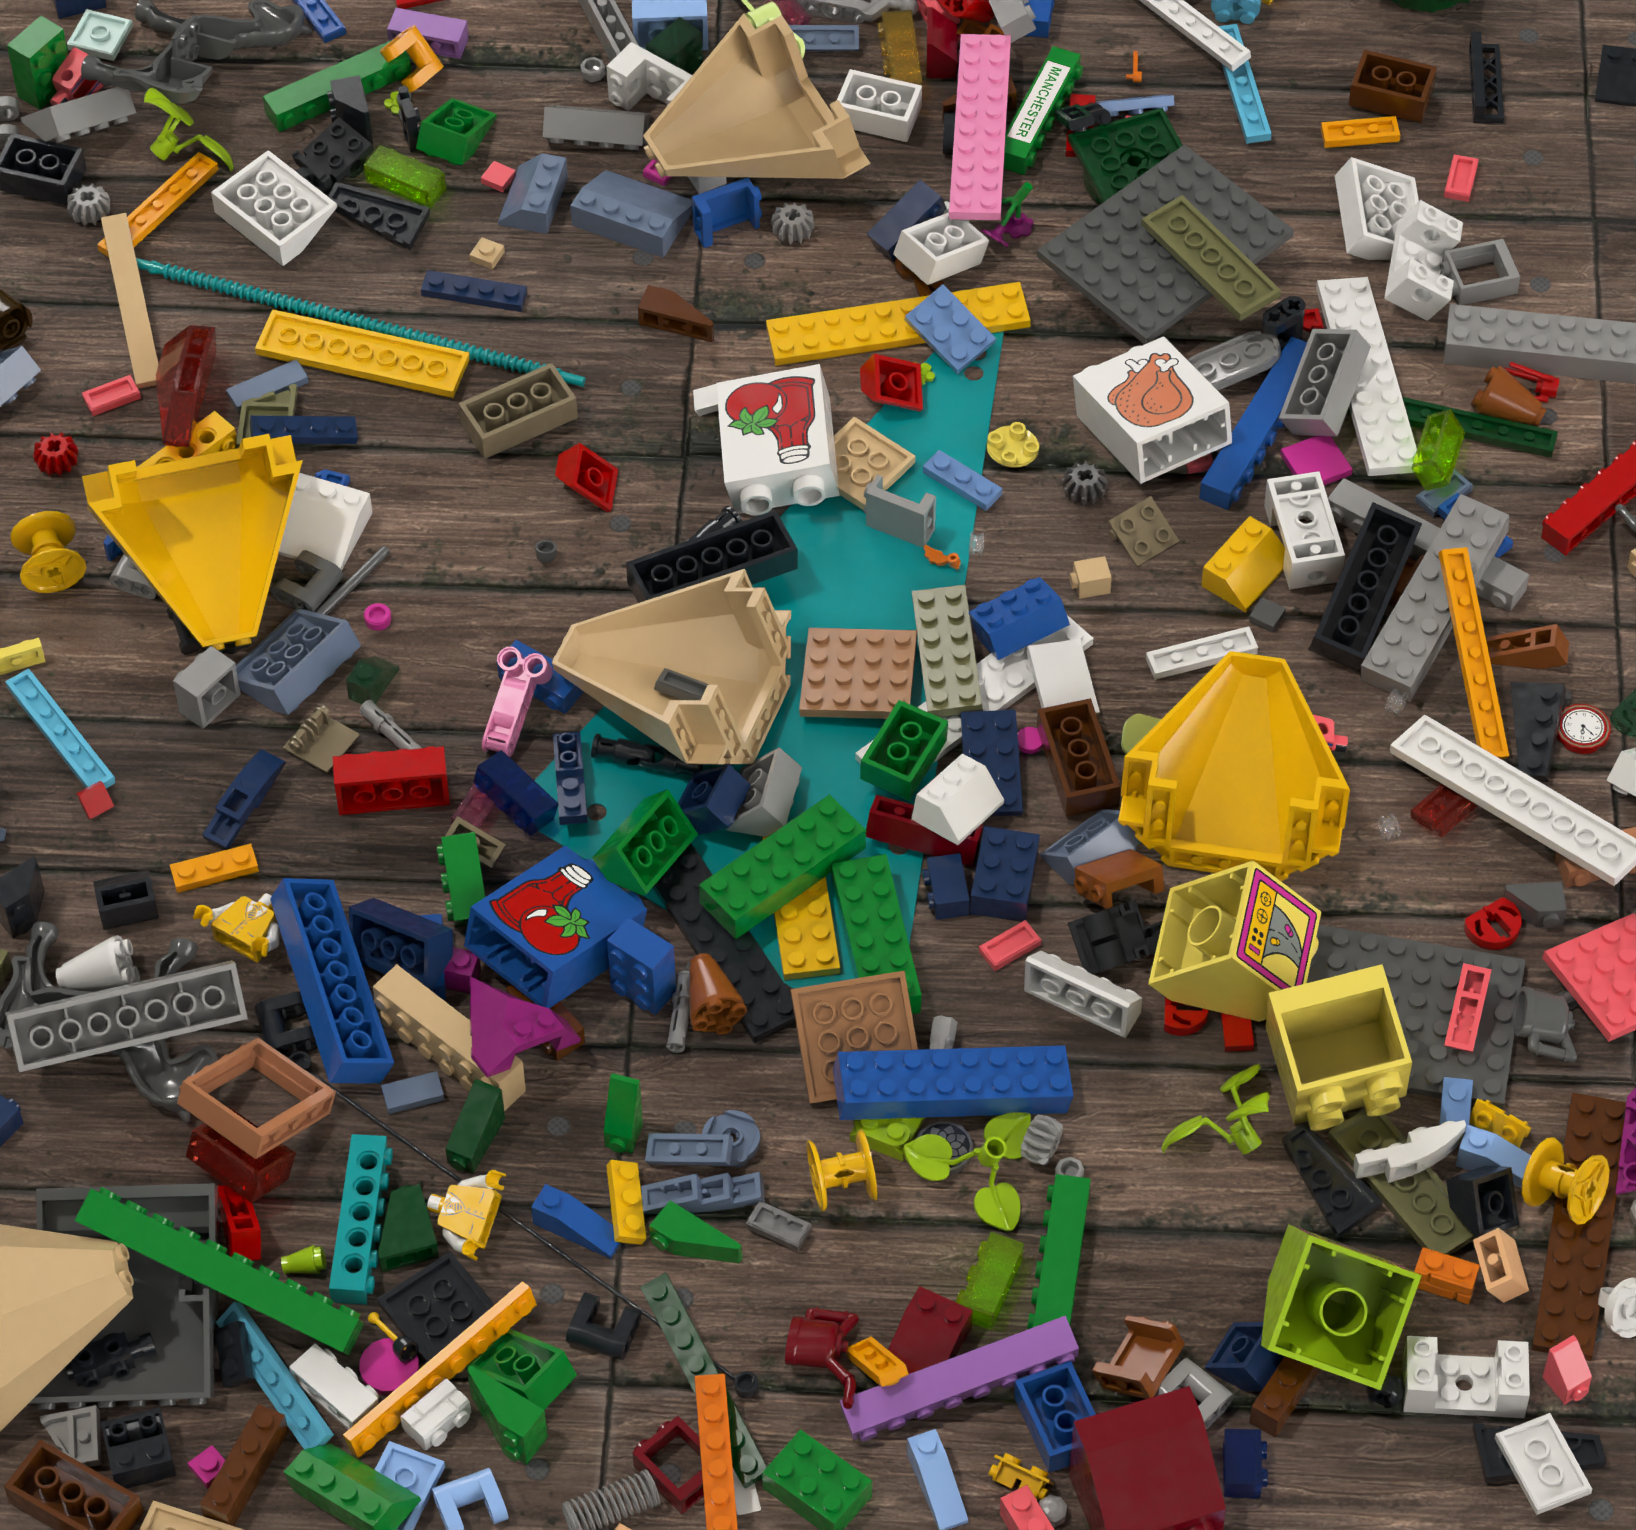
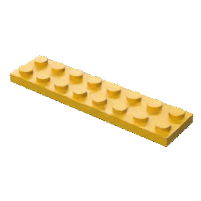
M273 309L255 347L256 355L287 362L297 360L301 365L450 398H454L470 360L469 352Z

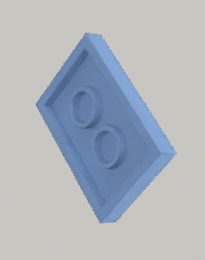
M941 285L910 311L904 319L956 374L960 373L996 342V338L944 285Z

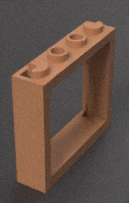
M256 1038L245 1045H241L239 1049L232 1053L225 1054L215 1063L206 1065L196 1074L188 1076L182 1082V1086L179 1087L180 1094L177 1104L257 1159L329 1115L336 1091L260 1038ZM252 1067L301 1100L298 1104L258 1128L208 1094Z

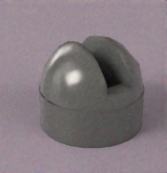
M551 540L537 542L535 545L536 558L542 563L552 562L557 554V545Z

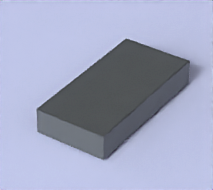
M664 668L655 683L654 690L681 700H701L709 684Z

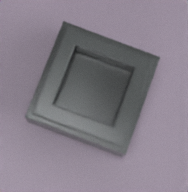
M1262 597L1250 614L1249 622L1273 632L1285 615L1286 608Z

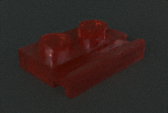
M1441 783L1411 809L1410 818L1430 831L1435 830L1439 833L1438 836L1442 838L1477 807V804Z

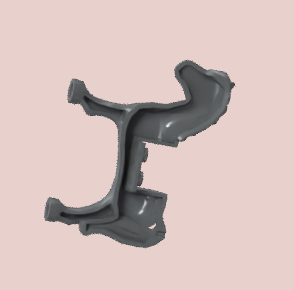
M138 0L135 9L136 20L142 23L148 22L151 29L155 31L173 34L169 45L150 65L140 69L114 67L104 64L97 57L87 55L82 63L81 76L89 81L96 80L104 86H116L130 91L147 92L148 89L155 88L172 103H189L197 99L203 84L210 77L213 68L192 62L197 56L220 60L227 57L233 50L240 48L282 47L298 37L299 34H310L312 29L304 25V12L299 5L280 7L268 0H253L248 4L249 13L254 18L252 20L231 19L213 15H193L188 19H180L160 11L152 0Z
M44 921L35 922L30 932V942L25 949L26 957L14 956L12 958L13 977L0 997V1046L3 1049L12 1048L5 1017L6 1012L92 993L55 987L48 980L45 970L47 950L57 941L60 931L57 926ZM184 938L172 939L168 954L157 960L154 964L153 978L177 973L181 967L195 958L198 949L197 944ZM166 1038L112 1051L113 1056L120 1057L125 1063L126 1071L140 1095L148 1099L154 1106L164 1107L174 1113L177 1112L184 1123L188 1124L190 1122V1112L177 1104L180 1094L179 1087L182 1086V1082L188 1076L196 1074L206 1065H211L217 1061V1055L209 1045L196 1046L185 1055L175 1059H170L165 1043Z

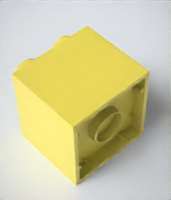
M1383 964L1268 994L1266 1031L1294 1125L1308 1121L1312 1131H1320L1333 1128L1344 1122L1342 1112L1365 1107L1367 1116L1373 1117L1385 1115L1400 1108L1399 1098L1405 1097L1407 1094L1412 1060Z

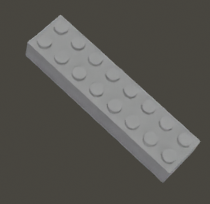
M1450 304L1443 364L1489 369L1492 366L1497 368L1500 365L1517 370L1509 366L1510 362H1514L1547 375L1636 384V323Z
M1462 494L1459 495L1361 665L1362 681L1411 702L1453 629L1438 553L1442 549L1467 547L1475 587H1477L1509 531L1508 514Z
M232 960L5 1013L16 1066L19 1072L248 1019L236 963Z

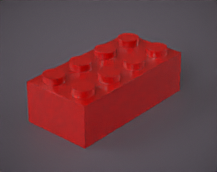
M444 746L332 756L334 786L339 815L450 805Z

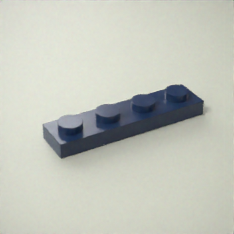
M427 270L421 287V296L521 312L527 296V286Z
M251 415L249 421L251 437L269 434L270 439L291 435L292 443L356 444L358 439L355 416Z

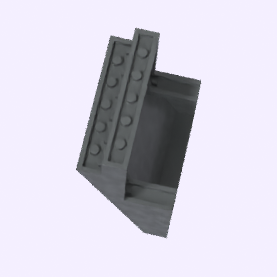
M215 1183L103 1187L122 1197L120 1203L124 1205L127 1200L132 1201L147 1209V1216L152 1218L153 1214L156 1213L174 1222L173 1229L177 1231L183 1226L200 1235V1242L205 1244L207 1239L221 1245L222 1222L218 1221V1185ZM101 1187L36 1189L37 1230L114 1241L74 1221L90 1189L99 1192ZM127 1247L129 1252L128 1268L134 1282L133 1286H131L133 1299L89 1343L100 1340L108 1334L125 1332L128 1342L139 1339V1335L150 1332L157 1355L149 1358L143 1356L133 1359L136 1368L130 1369V1373L123 1378H114L113 1376L103 1378L99 1385L92 1388H86L84 1385L77 1386L75 1379L69 1380L66 1368L64 1367L29 1404H37V1410L55 1409V1403H67V1409L85 1408L86 1402H97V1408L116 1407V1401H128V1407L146 1406V1400H158V1406L176 1405V1399H188V1405L206 1404V1398H214L216 1361L214 1330H217L219 1292Z

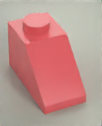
M1574 1335L1549 1349L1542 1377L1564 1405L1573 1399L1579 1401L1584 1398L1589 1392L1592 1379L1587 1362Z

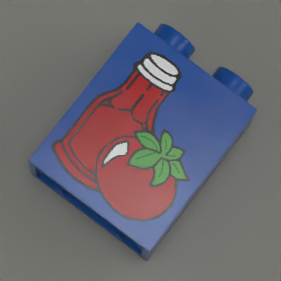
M565 845L471 906L464 947L535 1004L550 1009L609 969L607 940L628 917L644 926L647 908L644 907L642 900L634 892L623 891L616 884L607 881L594 861L582 859Z

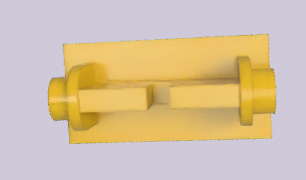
M1477 1099L1471 1112L1469 1123L1482 1130L1495 1133L1520 1148L1524 1137L1527 1138L1532 1129L1528 1126V1122H1523L1511 1114L1509 1116L1504 1114V1110L1491 1104L1489 1100Z
M1005 1453L1003 1458L995 1454L994 1457L1000 1460L998 1466L993 1464L988 1474L993 1477V1481L999 1482L1013 1489L1017 1479L1021 1480L1018 1489L1028 1485L1036 1500H1041L1047 1496L1048 1490L1044 1488L1046 1483L1054 1485V1482L1047 1479L1048 1472L1032 1466L1031 1470H1027L1020 1466L1022 1460Z

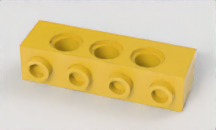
M214 411L137 468L232 450L237 446L236 429Z

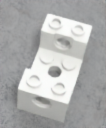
M630 42L606 66L608 98L614 105L620 106L627 111L646 93L652 98L666 103L668 106L693 75Z
M1422 200L1401 217L1397 222L1384 299L1426 321L1451 301L1454 281L1440 274V263L1444 257V251L1453 249L1460 242L1463 222Z
M1320 472L1267 479L1264 506L1270 526H1279L1285 546L1283 570L1289 589L1338 582L1344 568L1345 553ZM1301 519H1305V520H1307V521L1312 520V522L1305 524V523L1300 522L1299 520H1301Z
M1407 1336L1403 1355V1384L1405 1386L1403 1412L1524 1418L1530 1396L1528 1342L1498 1340L1494 1357L1438 1355L1437 1337ZM1460 1380L1468 1381L1472 1388L1467 1391L1460 1390L1456 1386V1382Z

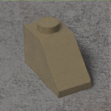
M457 816L445 836L475 832L480 866L491 869L506 844Z

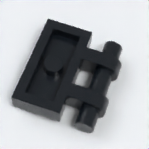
M401 86L397 94L399 119L409 150L414 152L418 151L416 147L420 125L417 122H421L418 108H413L412 95L408 87Z
M1090 103L1084 106L1076 104L1055 110L1056 120L1070 131L1076 133L1087 130L1088 126L1095 125V121L1100 124H1108L1111 121L1109 111L1098 103Z

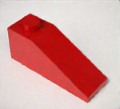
M246 1183L218 1186V1201L229 1256L232 1257L234 1252L251 1261L261 1260V1228Z

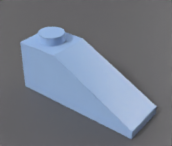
M1467 1125L1459 1147L1456 1166L1469 1171L1483 1166L1511 1167L1514 1185L1522 1187L1524 1172L1531 1155L1495 1133Z
M936 1429L907 1438V1456L938 1529L949 1530L968 1523V1517L947 1454Z

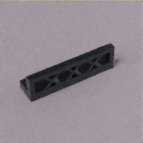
M1471 31L1469 64L1473 123H1503L1504 111L1499 44H1482L1481 32ZM1482 53H1494V57L1487 61L1483 58ZM1488 69L1495 75L1488 79L1484 76V71ZM1488 87L1496 92L1491 98L1485 95V89ZM1489 106L1497 111V114L1484 113L1485 109Z

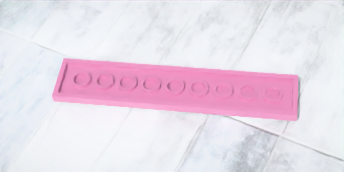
M961 34L949 219L1001 220L1011 35Z

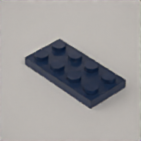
M1016 710L961 712L963 754L986 766L1004 798L1003 805L990 817L1022 815L1023 806Z

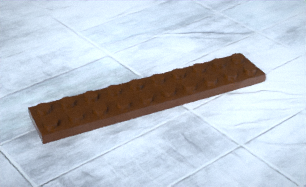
M1572 1092L1563 1146L1564 1165L1572 1163L1579 1169L1582 1163L1589 1157L1603 1155L1609 1165V1182L1599 1209L1585 1224L1577 1225L1570 1219L1567 1210L1568 1197L1565 1199L1555 1197L1532 1344L1533 1351L1549 1353V1349L1574 1335L1578 1340L1585 1360H1592L1600 1310L1598 1298L1604 1283L1616 1202V1185L1626 1102Z

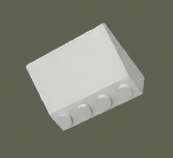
M269 150L211 192L215 213L282 266L306 248L337 208V203Z
M1351 157L1335 175L1347 254L1366 260H1390L1397 222L1419 202L1415 178Z
M299 473L278 554L296 559L303 550H307L336 564L343 570L372 515L370 493Z

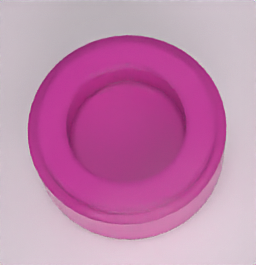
M372 604L364 611L365 624L371 630H383L391 623V611L384 604Z
M1025 727L1017 733L1018 749L1022 752L1032 754L1038 752L1043 747L1037 728Z

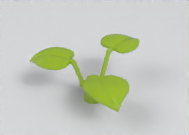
M148 89L144 97V103L156 105L170 114L161 134L150 146V150L157 157L165 161L173 151L178 154L181 149L196 141H200L227 164L230 172L233 171V162L228 151L207 135L202 136L199 134L178 145L179 138L173 131L180 120L186 125L192 126L194 123L192 117L183 108L172 103L157 89Z
M1260 1063L1233 1075L1220 1087L1221 1093L1231 1089L1238 1108L1226 1117L1227 1122L1239 1118V1121L1229 1128L1230 1134L1207 1117L1203 1118L1199 1115L1181 1123L1167 1135L1161 1148L1163 1154L1170 1144L1193 1133L1202 1125L1210 1126L1222 1135L1229 1144L1235 1142L1242 1155L1260 1146L1262 1141L1248 1121L1247 1115L1269 1112L1268 1100L1270 1095L1268 1092H1264L1242 1104L1237 1092L1241 1084L1246 1083L1258 1073L1261 1068Z
M1014 1112L993 1118L985 1126L983 1133L985 1143L981 1148H975L973 1151L953 1160L950 1159L952 1157L951 1145L945 1138L935 1134H926L912 1142L906 1143L903 1148L904 1155L912 1170L920 1177L929 1181L946 1179L950 1173L949 1165H956L969 1158L978 1156V1160L983 1166L991 1167L989 1187L981 1188L975 1195V1212L985 1223L1004 1231H1012L1020 1217L1021 1206L1018 1193L1009 1183L1003 1182L995 1186L994 1181L996 1172L999 1169L998 1163L1003 1157L1007 1159L1023 1157L1021 1156V1145L1024 1140L1023 1137L1030 1126L1031 1115L1025 1112Z

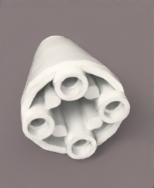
M118 935L112 936L62 964V967L56 969V979L59 987L77 991L97 992L140 982L139 971L136 966H133L131 955H133L131 941L129 939L123 940Z

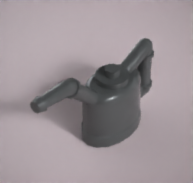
M1528 986L1521 987L1515 1005L1514 1032L1517 1037L1528 1038L1527 1048L1529 1052L1534 1053L1536 1056L1542 1055L1558 1059L1564 1063H1573L1577 1060V1053L1568 1033L1575 1026V1019L1568 1007V1004L1575 999L1569 991L1559 996ZM1541 1042H1545V1043H1549V1044H1553V1045H1557V1044L1560 1043L1562 1049H1561V1048H1557V1047H1553V1046H1549V1045H1545V1044H1542Z

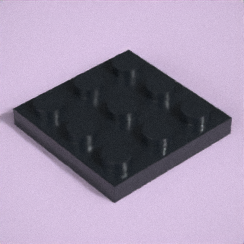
M451 1251L377 1298L378 1305L403 1336L412 1338L419 1345L418 1355L425 1364L494 1306L493 1302Z

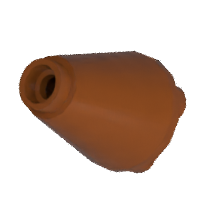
M1499 365L1495 368L1492 366L1483 381L1487 383L1484 391L1479 389L1470 404L1474 406L1473 411L1478 414L1537 427L1547 409L1541 407L1542 403L1504 367Z
M710 954L696 955L691 959V966L689 967V1013L692 1028L694 1031L716 1032L719 1035L727 1034L732 1031V1026L747 1013L745 1002L717 961Z

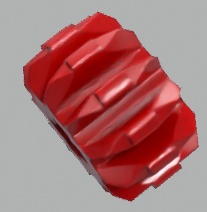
M51 432L50 437L41 436L40 442L35 443L33 459L40 472L46 471L49 477L53 473H57L61 477L63 471L71 473V466L77 465L78 447L71 436L65 437L63 432L55 436Z

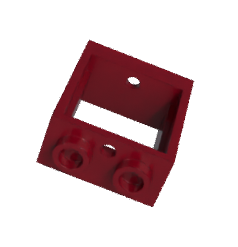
M677 1416L671 1422H664L650 1439L640 1441L632 1454L633 1466L639 1472L647 1469L654 1480L657 1490L682 1515L704 1497L702 1470L680 1488H677L650 1460L653 1455L678 1435L701 1457L699 1436Z

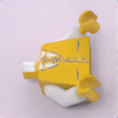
M267 893L263 894L258 902L243 896L236 902H231L219 908L211 909L205 905L196 906L193 919H201L200 924L203 927H207L208 923H212L211 928L215 941L256 963L261 960L262 956L266 957L267 952L279 946L280 928L277 924L275 913L272 911L271 895Z
M490 1170L486 1175L462 1180L458 1185H450L446 1197L431 1194L427 1203L428 1211L440 1214L437 1224L443 1228L442 1234L446 1241L455 1251L466 1255L474 1261L478 1260L474 1256L475 1251L478 1248L485 1249L502 1199V1195L493 1190V1188L500 1191L504 1189V1186L499 1185V1180L503 1176L506 1177V1174L496 1170Z

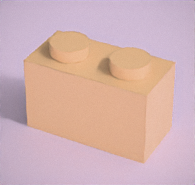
M1497 1228L1473 1239L1488 1292L1504 1303L1529 1291L1517 1245L1512 1237L1500 1228Z

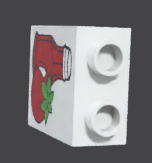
M820 364L716 383L724 483L733 509L738 514L746 513L757 516L768 513L774 507L796 503L803 506H814L821 503L825 498L840 496L830 396Z

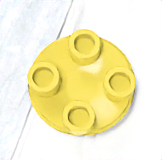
M1014 422L1010 426L1000 427L988 434L987 451L991 458L1001 465L1007 467L1026 466L1033 462L1039 453V443L1036 437L1026 430L1023 423Z

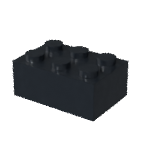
M11 133L0 154V191L68 206V195L72 194L73 188L78 187L86 171L83 149Z

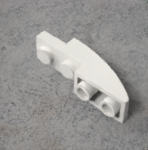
M1465 1120L1458 1122L1447 1121L1439 1126L1430 1128L1419 1127L1408 1132L1407 1143L1405 1144L1394 1143L1387 1148L1377 1150L1366 1149L1359 1154H1355L1353 1170L1356 1179L1385 1173L1389 1183L1412 1176L1444 1159L1462 1142L1466 1129Z

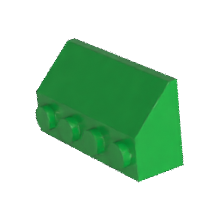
M667 789L644 798L595 853L592 859L607 881L643 896L658 882L698 833Z
M331 1443L303 1449L284 1471L293 1492L356 1530H396L421 1501L418 1495Z

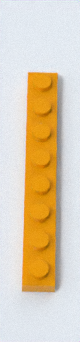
M1468 548L1442 549L1438 554L1476 745L1501 760L1507 759L1509 751Z
M522 1281L345 1432L343 1436L350 1452L359 1458L366 1451L372 1449L380 1439L397 1427L401 1422L400 1416L443 1380H450L457 1373L463 1371L471 1361L485 1352L493 1342L506 1334L521 1318L528 1315L537 1306L531 1288Z

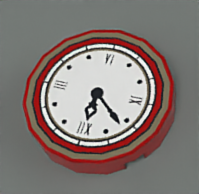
M1574 704L1562 711L1557 740H1560L1569 751L1578 754L1594 753L1598 748H1603L1607 744L1611 731L1610 721L1605 713L1594 706Z

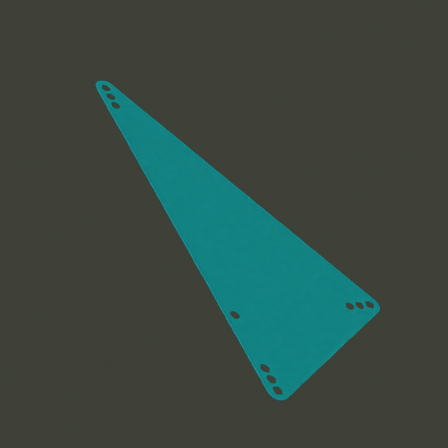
M1003 331L991 333L996 338V342L986 350L987 355L984 359L974 360L958 374L934 351L924 362L931 365V372L935 374V378L933 381H926L922 385L923 410L920 412L885 404L867 423L868 426L915 455V463L886 491L918 504L926 493L936 496L935 530L926 545L935 550L942 551L946 556L951 553H957L961 561L959 569H954L949 564L943 566L930 564V561L924 556V548L866 526L864 510L841 495L825 498L821 503L814 506H803L798 503L792 504L780 516L798 549V569L753 584L752 587L766 589L774 610H791V620H789L786 626V636H791V658H786L785 675H790V687L755 760L780 747L802 767L799 784L796 787L793 798L794 803L788 815V823L830 794L866 829L869 811L876 795L914 805L916 794L936 776L938 760L931 765L911 800L908 801L860 779L861 764L855 760V753L874 740L886 719L800 717L799 707L808 629L917 630L912 591L965 585L977 506L924 474L923 465L940 450L982 476ZM969 367H978L984 374L979 380H969L965 377L964 372ZM918 637L911 705L919 707L926 701ZM603 706L580 731L586 808L588 809L592 805H601L607 811L606 816L598 821L587 817L588 823L560 825L555 759L520 795L517 801V813L524 823L564 847L566 845L582 859H590L594 861L592 857L644 798L668 789L678 803L692 775L677 773L676 775L643 768L640 765L615 763L613 759L600 756L592 758L591 749L596 734H601L603 738L613 740L622 738L638 742L641 745L649 744L662 747L606 706ZM655 752V763L660 762L664 756ZM703 764L702 771L726 764ZM730 764V765L739 773V772H740V768H742V767H744V766H746V765H748V764ZM537 799H547L552 804L551 810L542 815L533 812L531 806ZM722 829L698 835L691 843L713 875L763 841L762 836ZM866 837V849L850 860L887 854L910 945L924 853L909 849L905 854L897 855L890 851L889 843ZM831 873L826 876L840 963V974L784 980L774 913L749 930L784 984L792 989L855 979L831 883ZM653 888L646 895H643V897L667 911Z

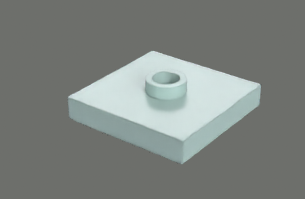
M86 9L67 43L68 50L76 47L88 55L114 61L133 28V22L129 19Z

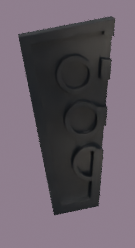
M335 182L328 195L331 200L337 203L335 211L410 251L430 216L429 207L340 182Z
M1510 682L1518 769L1539 782H1548L1566 693L1565 684Z
M1305 1122L1283 1137L1282 1145L1337 1239L1382 1207L1380 1198L1360 1178L1356 1179L1355 1173Z
M1473 1423L1472 1430L1485 1483L1516 1479L1495 1440L1496 1433L1512 1427L1499 1426V1428L1484 1427V1424ZM1560 1431L1582 1470L1605 1467L1606 1459L1599 1435Z

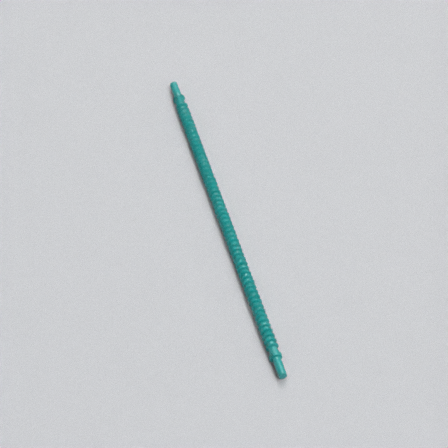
M136 258L138 269L149 271L150 274L163 275L165 279L170 277L172 281L177 279L179 283L184 280L185 284L191 282L192 286L198 284L199 288L205 286L206 290L211 288L213 292L218 290L220 294L225 291L226 295L232 293L233 297L239 295L240 299L246 297L247 301L253 299L254 303L260 301L261 305L266 302L267 306L273 304L275 308L280 306L282 310L287 308L289 312L294 310L296 314L301 312L303 316L308 314L310 318L315 315L316 319L322 317L323 321L329 319V322L332 323L336 321L337 324L343 323V325H350V327L356 326L364 330L469 352L470 360L476 358L477 362L483 360L484 364L490 362L491 366L497 364L498 368L504 366L505 370L511 368L512 372L517 369L520 374L523 371L527 374L546 365L543 364L541 366L539 362L533 364L532 360L526 362L525 358L519 360L518 356L512 358L511 354L505 356L504 352L498 354L496 350L491 353L489 348L484 351L483 347L477 349L476 345L470 347L469 343L463 345L462 341L456 343L454 339L449 341L447 337L442 339L440 335L435 338L433 333L428 336L427 332L421 334L420 330L414 332L413 328L407 330L406 326L400 328L398 324L393 326L391 322L386 325L384 320L379 323L378 319L372 321L371 317L365 319L364 315L358 317L357 313L351 315L350 311L344 313L342 309L337 311L335 307L330 310L329 306L323 308L322 304L316 306L315 302L309 304L308 300L302 302L301 298L295 300L294 296L289 299L288 295L282 297L281 293L275 295L274 291L268 293L267 289L261 291L260 287L254 289L252 285L247 287L246 284H242L240 286L239 282L233 284L232 280L227 282L225 278L220 280L218 276L213 278L211 274L206 277L205 273L199 275L198 271L192 273L191 269L185 271L184 267L179 269L177 265L172 267L170 263L163 265L155 260L148 261ZM556 368L566 383L584 387L586 377L564 372L562 369Z

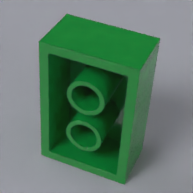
M40 16L7 45L17 96L39 110L47 103H50L52 97L57 93L52 78L68 56L63 28Z
M898 700L861 759L860 779L910 801L947 741L948 721Z
M475 832L441 837V845H436L439 866L445 865L446 873H441L443 893H449L450 900L445 901L448 921H454V928L467 926L471 906L485 898Z
M801 1429L762 1472L763 1489L819 1530H844L872 1497V1480Z

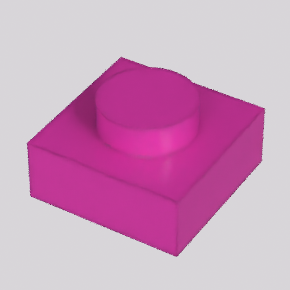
M211 1445L189 1461L188 1467L208 1489L225 1459Z

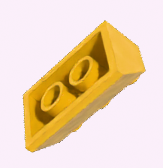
M1249 516L1204 565L1201 586L1246 613L1282 573L1285 547L1272 528Z

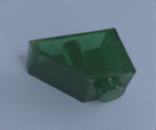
M376 656L359 660L346 679L348 698L360 704L367 700H372L376 704L398 672L399 666Z

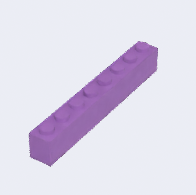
M1065 1315L900 1378V1381L894 1385L884 1387L879 1385L855 1394L853 1398L854 1404L851 1409H845L842 1400H840V1407L853 1441L859 1438L861 1441H867L878 1435L877 1432L886 1428H889L890 1431L899 1429L906 1425L905 1421L917 1417V1420L928 1418L934 1414L936 1409L944 1406L946 1409L955 1408L963 1403L962 1400L971 1396L974 1399L988 1395L991 1392L990 1389L1001 1385L1002 1388H1007L1015 1385V1380L1026 1375L1046 1370V1368L1056 1364L1060 1365L1068 1361L1074 1362V1357L1079 1355V1347Z

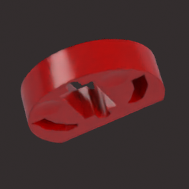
M1502 897L1465 918L1464 931L1469 940L1475 945L1487 950H1500L1509 947L1517 940L1521 929L1522 917L1517 906ZM1488 919L1491 922L1495 920L1506 932L1508 938L1504 935L1500 937L1488 923ZM1476 927H1479V935L1475 930Z
M1165 997V1032L1172 1035L1185 1036L1199 1031L1205 1025L1209 1014L1208 1009L1202 1008V1011L1176 1010V1005H1191L1174 1002Z

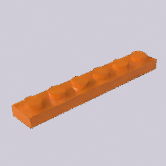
M725 1374L695 1376V1391L706 1530H738Z

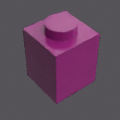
M453 947V956L444 970L446 989L471 994V989H469L470 976L478 980L481 973L480 959L471 951Z

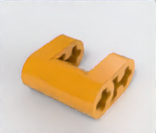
M412 25L401 32L380 50L386 62L395 59L406 50L418 68L401 82L403 86L408 87L410 93L422 86L444 67L416 25Z

